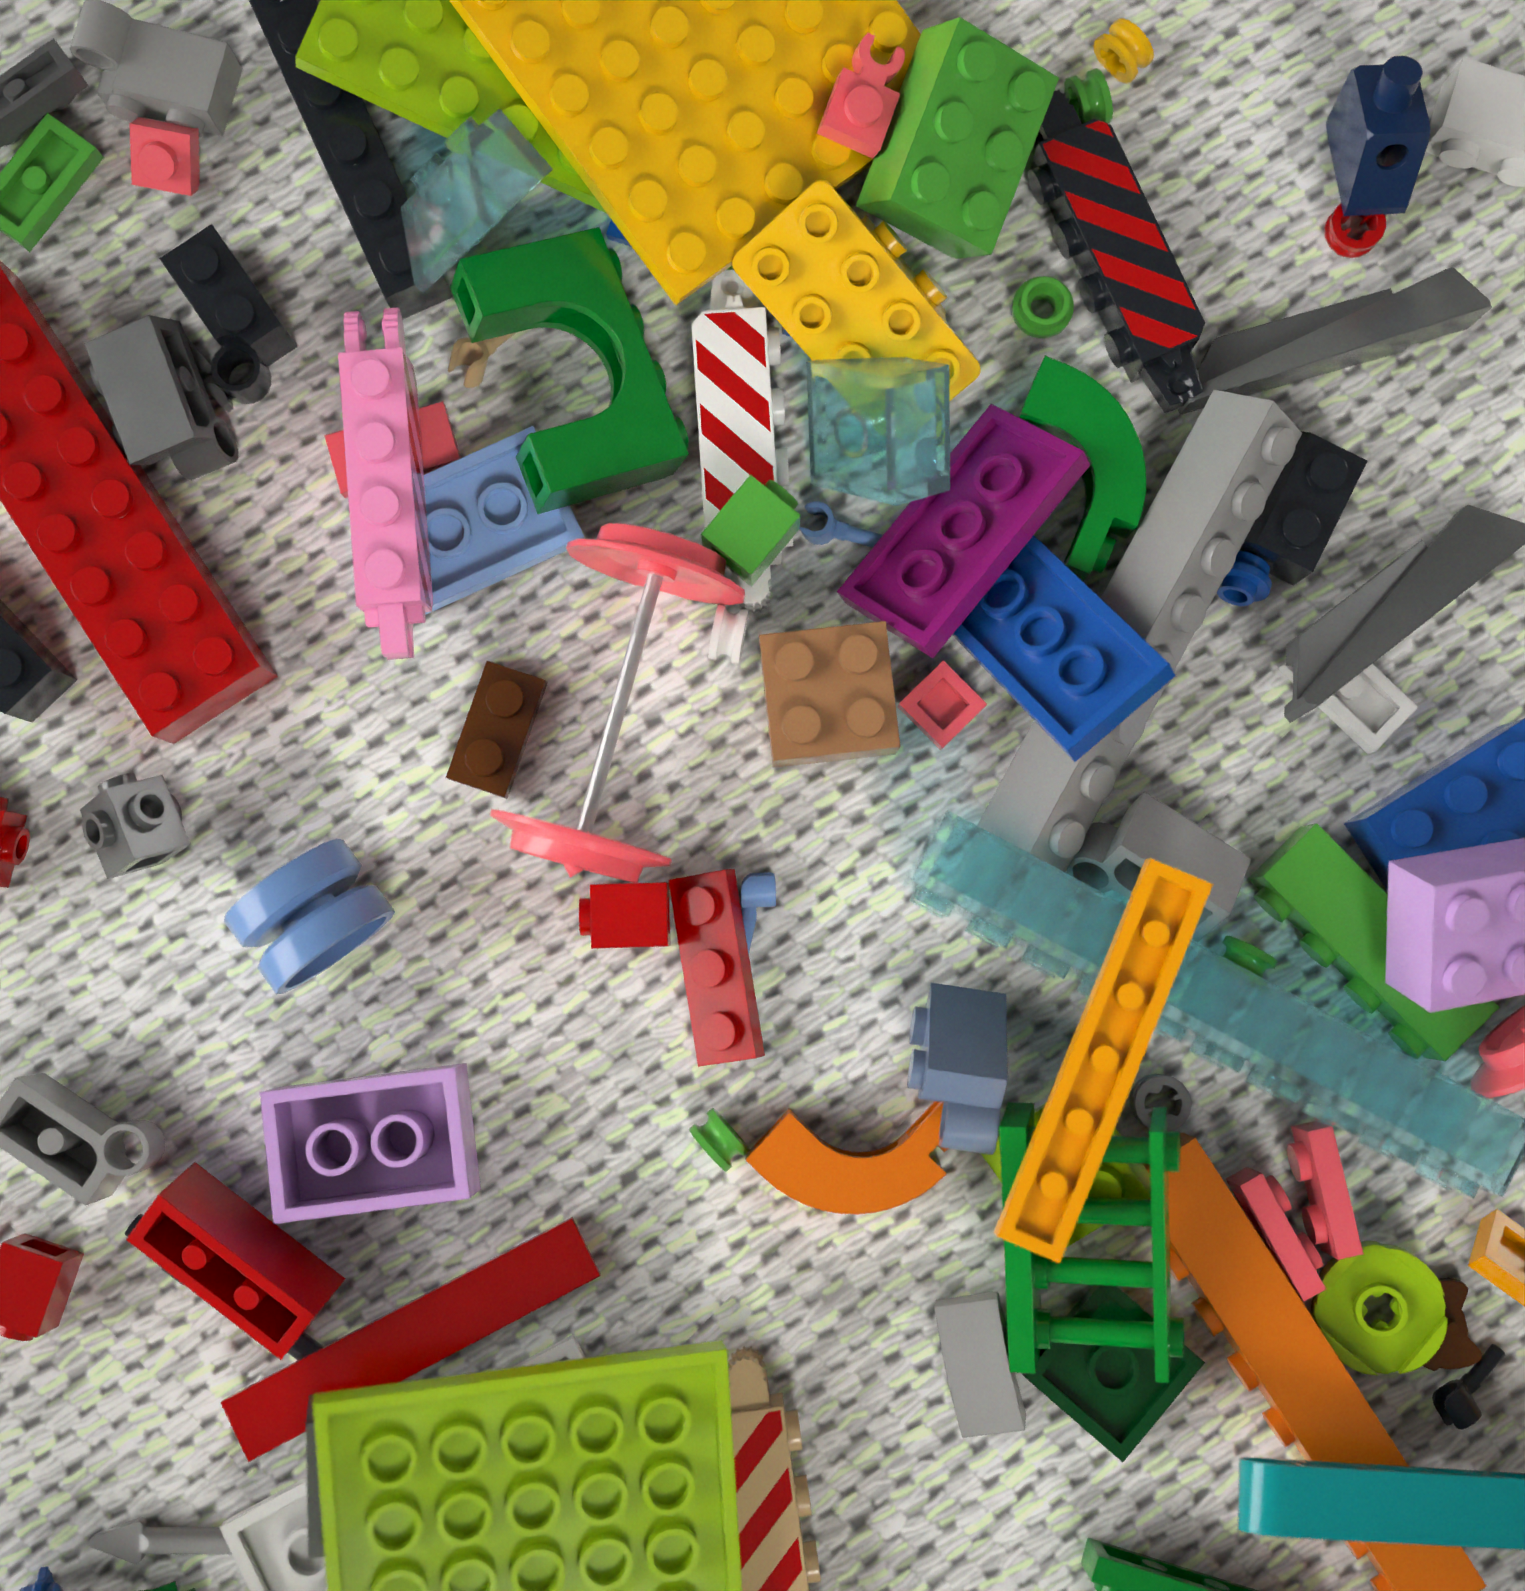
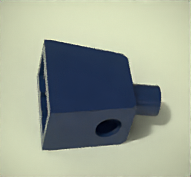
M1394 56L1388 59L1385 64L1359 65L1351 69L1327 118V138L1344 216L1402 214L1407 210L1431 131L1420 83L1423 70L1421 65L1411 57ZM1377 158H1381L1382 165L1377 163Z

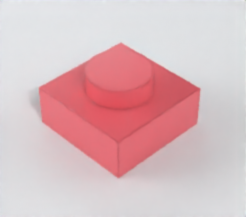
M142 117L132 121L129 124L132 185L192 196L197 192L200 184L199 128H190Z
M943 660L897 707L942 750L985 708L987 703Z

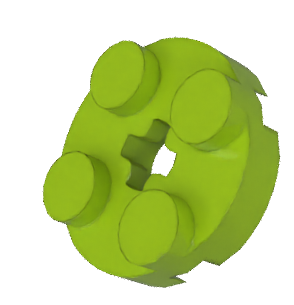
M1371 1240L1361 1242L1362 1255L1340 1260L1333 1257L1319 1274L1326 1290L1313 1296L1311 1311L1316 1324L1340 1361L1355 1371L1378 1376L1377 1373L1389 1374L1398 1371L1399 1374L1415 1371L1427 1363L1438 1351L1445 1338L1448 1319L1445 1316L1444 1292L1440 1281L1433 1271L1411 1252L1396 1245L1381 1244ZM1384 1293L1392 1295L1394 1298L1390 1301L1389 1307L1395 1313V1316L1389 1323L1380 1318L1374 1320L1372 1324L1364 1320L1368 1311L1364 1302L1370 1295L1378 1298Z

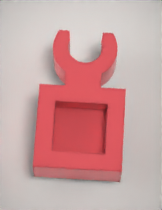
M867 33L853 54L852 65L855 72L843 67L836 78L817 134L874 159L881 150L900 97V93L884 85L891 82L901 69L905 59V51L897 47L886 65L878 64L872 59L870 54V48L875 36Z

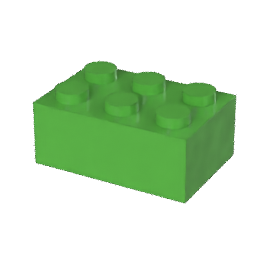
M961 17L923 29L901 85L900 97L881 150L873 159L856 206L955 259L992 255L1059 77Z

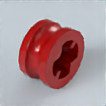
M1340 203L1327 218L1324 227L1325 240L1330 249L1337 255L1346 258H1359L1369 253L1383 237L1386 229L1385 214L1360 215L1359 217L1363 220L1359 226L1367 224L1369 231H1365L1358 240L1347 236L1351 231L1350 228L1343 231L1341 224H1345L1350 216L1343 215Z

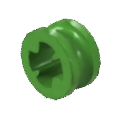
M1098 68L1089 70L1083 80H1080L1076 75L1065 79V96L1070 98L1069 104L1074 106L1082 124L1093 119L1105 123L1112 121V98L1102 71Z
M1225 936L1222 943L1226 946V952L1221 957L1215 956L1212 965L1251 987L1264 990L1267 982L1264 980L1263 975L1266 970L1275 969L1278 961L1271 955L1245 941L1232 936Z
M712 1108L707 1112L708 1121L702 1126L694 1124L689 1128V1131L712 1160L722 1170L727 1172L733 1167L731 1164L733 1156L736 1154L745 1156L750 1149L723 1116Z

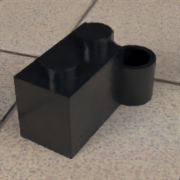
M211 224L159 259L209 332L221 346L211 362V373L215 382L234 401L241 404H253L262 400L268 394L271 387V373L268 366L298 346L234 253ZM243 363L254 364L252 376L245 383L230 385V375L238 365Z

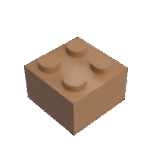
M886 621L759 635L773 768L895 755L900 748V738Z

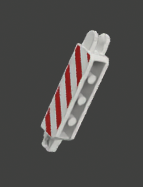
M725 270L712 280L710 310L703 311L692 323L705 528L750 474L763 485L768 480H773L781 486H789L787 448L775 449L774 426L785 425L783 388H771L769 367L781 365L779 327L767 328L766 307H758L756 295L734 270ZM793 538L785 547L793 546ZM782 551L770 565L781 564ZM770 565L752 587L733 572V582L745 590L744 603L736 604L741 606L740 610L741 608L749 609V612H752L754 615L757 611L761 613L763 608L767 609L766 604L770 603L769 596H771L769 591L771 589Z

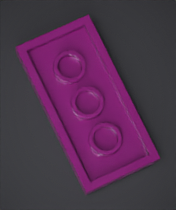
M990 404L842 584L837 593L847 605L872 621H886L888 631L933 659L1088 469L1090 463L1084 451Z

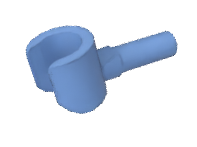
M813 501L805 505L808 513L823 515L828 518L826 526L819 531H811L800 527L802 535L812 544L823 545L829 543L832 539H838L873 548L883 536L882 534L850 526L849 523L836 520L832 510L825 503Z
M771 872L750 873L742 881L741 911L748 953L757 921L756 907H776V881L774 873Z

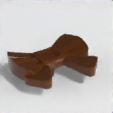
M1440 1278L1438 1280L1441 1283L1444 1292L1443 1298L1446 1304L1445 1316L1448 1318L1447 1331L1438 1351L1423 1366L1432 1371H1437L1439 1368L1461 1369L1469 1367L1480 1361L1482 1353L1467 1336L1468 1328L1462 1307L1468 1294V1288L1461 1280Z

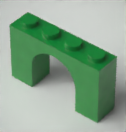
M600 227L461 258L450 285L471 343L533 328L558 329L578 337L589 345L599 356L607 371L611 392L608 408L586 419L528 434L516 455V460L537 514L664 479L673 475L689 455L687 451L689 441L685 425L678 416H674L665 395L666 379L663 369L658 361L652 360L643 339L644 324L641 313L635 304H630L621 283L622 268L615 250L607 247Z

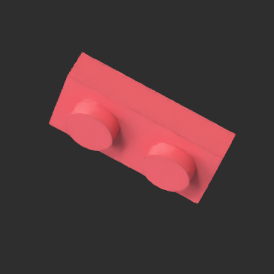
M1317 1121L1291 1126L1295 1143L1287 1145V1156L1295 1179L1298 1182L1304 1181L1310 1206L1302 1208V1218L1307 1236L1313 1245L1319 1244L1321 1251L1338 1260L1362 1255L1361 1241L1333 1127Z
M1249 1167L1226 1178L1245 1215L1299 1298L1304 1302L1326 1290L1316 1271L1323 1267L1322 1259L1304 1232H1300L1297 1235L1285 1215V1212L1291 1210L1292 1207L1278 1181L1272 1175L1265 1178L1262 1173Z

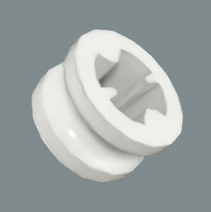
M718 604L711 633L708 659L716 660L719 656L726 655L731 659L732 664L739 665L749 609L741 608L738 613L732 614L727 611L726 605Z

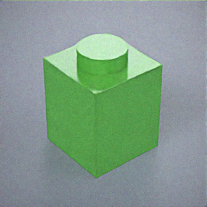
M750 474L701 533L702 546L715 551L726 559V567L752 587L800 529L801 515L794 510L798 506V502L786 489L775 481L768 480L763 485Z

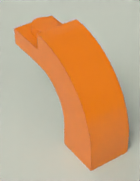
M934 1101L894 1142L882 1148L864 1152L843 1150L827 1143L815 1134L789 1108L746 1154L745 1160L776 1189L806 1206L838 1214H867L889 1210L921 1196L947 1174L929 1156L937 1146L943 1152L949 1149L939 1146L940 1121L944 1102Z

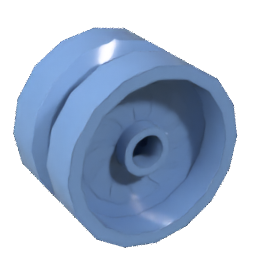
M337 838L322 843L277 869L241 897L225 914V924L242 947H261L272 942L263 952L258 970L276 994H284L297 988L334 965L377 933L395 913V910L375 885H360L348 890L355 883L362 865L342 839Z

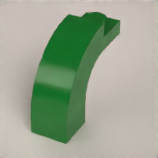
M1044 356L1018 418L1083 450L1090 463L1088 469L1081 476L1085 488L1084 513L1063 562L1084 582L1092 570L1101 574L1110 558L1116 539L1107 536V533L1111 532L1127 539L1138 526L1146 496L1145 459L1139 437L1129 416L1112 394L1084 372Z

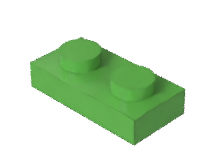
M48 112L0 172V231L28 252L32 251L104 158L95 146Z

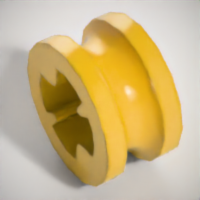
M1120 18L1111 24L1110 34L1104 33L1094 41L1093 48L1098 62L1119 82L1127 84L1136 78L1138 68H1145L1153 61L1154 50L1147 36L1136 24L1128 19Z

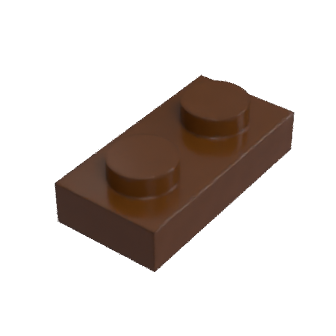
M486 661L446 778L507 799L548 684L547 681Z

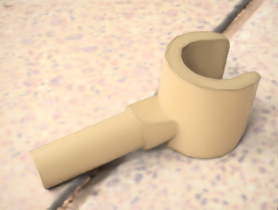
M515 333L471 343L470 338L458 339L453 345L447 371L451 372L460 365H468L470 367L466 372L464 386L466 388L479 386L483 382L489 356L496 352L497 348Z

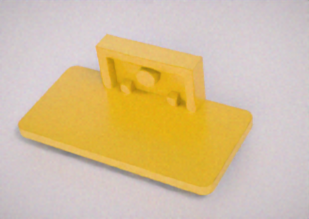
M817 180L735 254L732 266L738 276L885 445L896 446L975 381L980 375V363L946 322L945 309L941 305L947 299L945 292L925 269L916 275L901 257L907 251V248L896 232L885 221H882L876 227L867 215L861 220L830 182Z

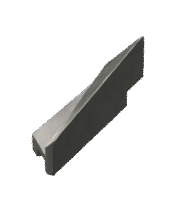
M1453 267L1394 294L1391 288L1216 337L1197 370L1203 392L1193 398H1188L1185 405L1178 408L1179 415L1203 409L1213 390L1249 396L1403 352L1409 345L1466 330L1492 308L1490 300Z
M1471 505L1465 506L1450 519L1428 547L1422 540L1412 546L1286 644V666L1293 667L1292 700L1284 707V716L1289 723L1322 704L1524 546L1525 523Z

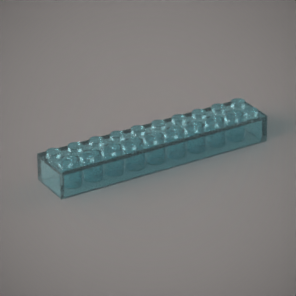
M950 811L945 812L936 819L902 883L903 886L914 891L909 900L912 904L939 918H943V916L949 917L951 912H954L969 920L965 932L995 948H999V946L1007 948L1010 942L1025 950L1020 961L1051 978L1057 976L1065 979L1066 975L1069 974L1079 979L1081 982L1076 991L1087 998L1091 994L1126 908V905ZM1190 940L1154 1029V1034L1165 1039L1170 1037L1181 1042L1183 1036L1191 1039L1193 1043L1189 1052L1221 1069L1226 1067L1237 1073L1240 1072L1242 1067L1249 1071L1245 1082L1272 1097L1277 1099L1282 1097L1295 1104H1298L1301 1098L1306 1101L1301 1110L1305 1115L1318 1122L1331 1125L1335 1130L1340 1128L1355 1136L1359 1130L1362 1131L1358 1143L1391 1160L1395 1158L1412 1167H1415L1417 1162H1419L1414 1173L1449 1191L1453 1189L1472 1199L1475 1198L1478 1190L1501 1197L1504 1196L1525 1154V1118Z

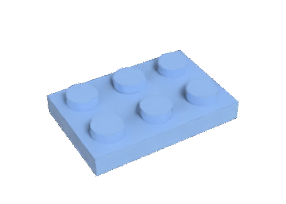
M534 426L424 475L433 592L432 612L567 551V543L570 541L585 539L570 505L541 514L536 512L516 460V455L527 435L536 432Z

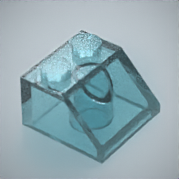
M500 109L481 125H478L472 117H469L443 143L450 150L451 154L445 160L438 153L435 154L410 179L418 189L401 206L414 285L423 294L474 248L553 170Z
M907 357L825 359L806 362L811 485L895 506L950 490L948 364Z

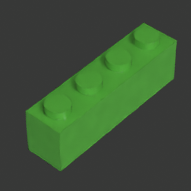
M1317 823L1299 827L1248 878L1259 889L1254 895L1257 903L1275 920L1283 922L1287 918L1304 935L1299 940L1302 949L1314 961L1325 968L1332 963L1349 981L1343 986L1349 997L1362 1009L1371 1014L1377 1009L1394 1026L1388 1032L1391 1039L1412 1058L1419 1059L1423 1056L1427 1059L1447 1061L1500 1008L1494 1001L1428 1012L1385 983L1388 894Z

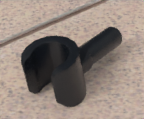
M1491 1344L1482 1355L1480 1361L1475 1363L1470 1371L1465 1373L1460 1380L1449 1381L1433 1393V1404L1445 1425L1454 1424L1457 1429L1463 1430L1480 1419L1482 1412L1473 1399L1472 1394L1481 1387L1482 1382L1505 1356L1501 1348Z

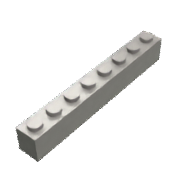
M1213 390L1101 596V599L1171 665L1174 673L1195 631L1202 625L1206 611L1223 579L1231 571L1236 555L1250 529L1263 512L1270 492L1284 466L1292 458L1296 444L1302 435V432L1275 401ZM1171 680L1076 762L1034 721L976 829L1013 853L1064 875L1073 857L1081 849L1087 831L1104 800L1113 790L1115 780L1134 744L1142 736L1148 718L1165 687Z

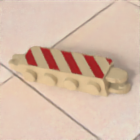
M743 1346L741 1350L737 1348L736 1353L731 1354L732 1359L728 1360L730 1365L728 1370L742 1591H810L809 1583L821 1582L816 1540L803 1542L800 1517L811 1516L812 1511L807 1475L794 1476L791 1451L803 1450L798 1410L785 1411L783 1393L770 1394L767 1370L763 1368L766 1366V1363L762 1361L763 1355H759L758 1349L755 1351L752 1349V1346L748 1349Z

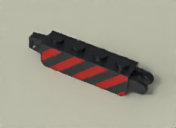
M1060 89L1058 91L1054 90L1034 143L1036 152L1031 169L1028 171L1030 189L1038 204L1044 205L1047 203L1056 221V224L1053 225L1055 242L1062 256L1065 259L1073 258L1082 277L1078 282L1082 300L1088 311L1092 314L1098 312L1107 331L1104 335L1105 347L1112 363L1117 368H1124L1131 383L1142 378L1164 413L1174 411L1184 406L1188 398H1193L1203 392L1191 351L1200 339L1205 321L1112 126L1097 119L1082 124L1074 106L1069 104L1070 98H1066V93H1061Z

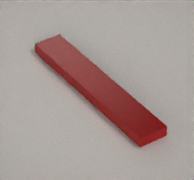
M573 1217L234 1393L220 1403L247 1461L250 1462L306 1432L309 1395L399 1383L600 1277L601 1273Z

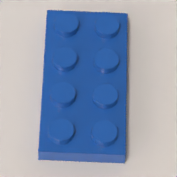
M1034 535L952 635L1074 762L1079 760L1176 676L1171 665Z

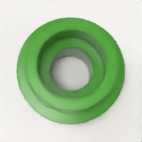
M1048 276L1034 277L1024 282L1018 288L1012 302V316L1019 329L1031 337L1040 339L1051 338L1061 333L1069 324L1074 311V302L1069 289L1059 280ZM1037 300L1047 301L1052 306L1053 314L1046 318L1038 317L1033 313L1031 304Z

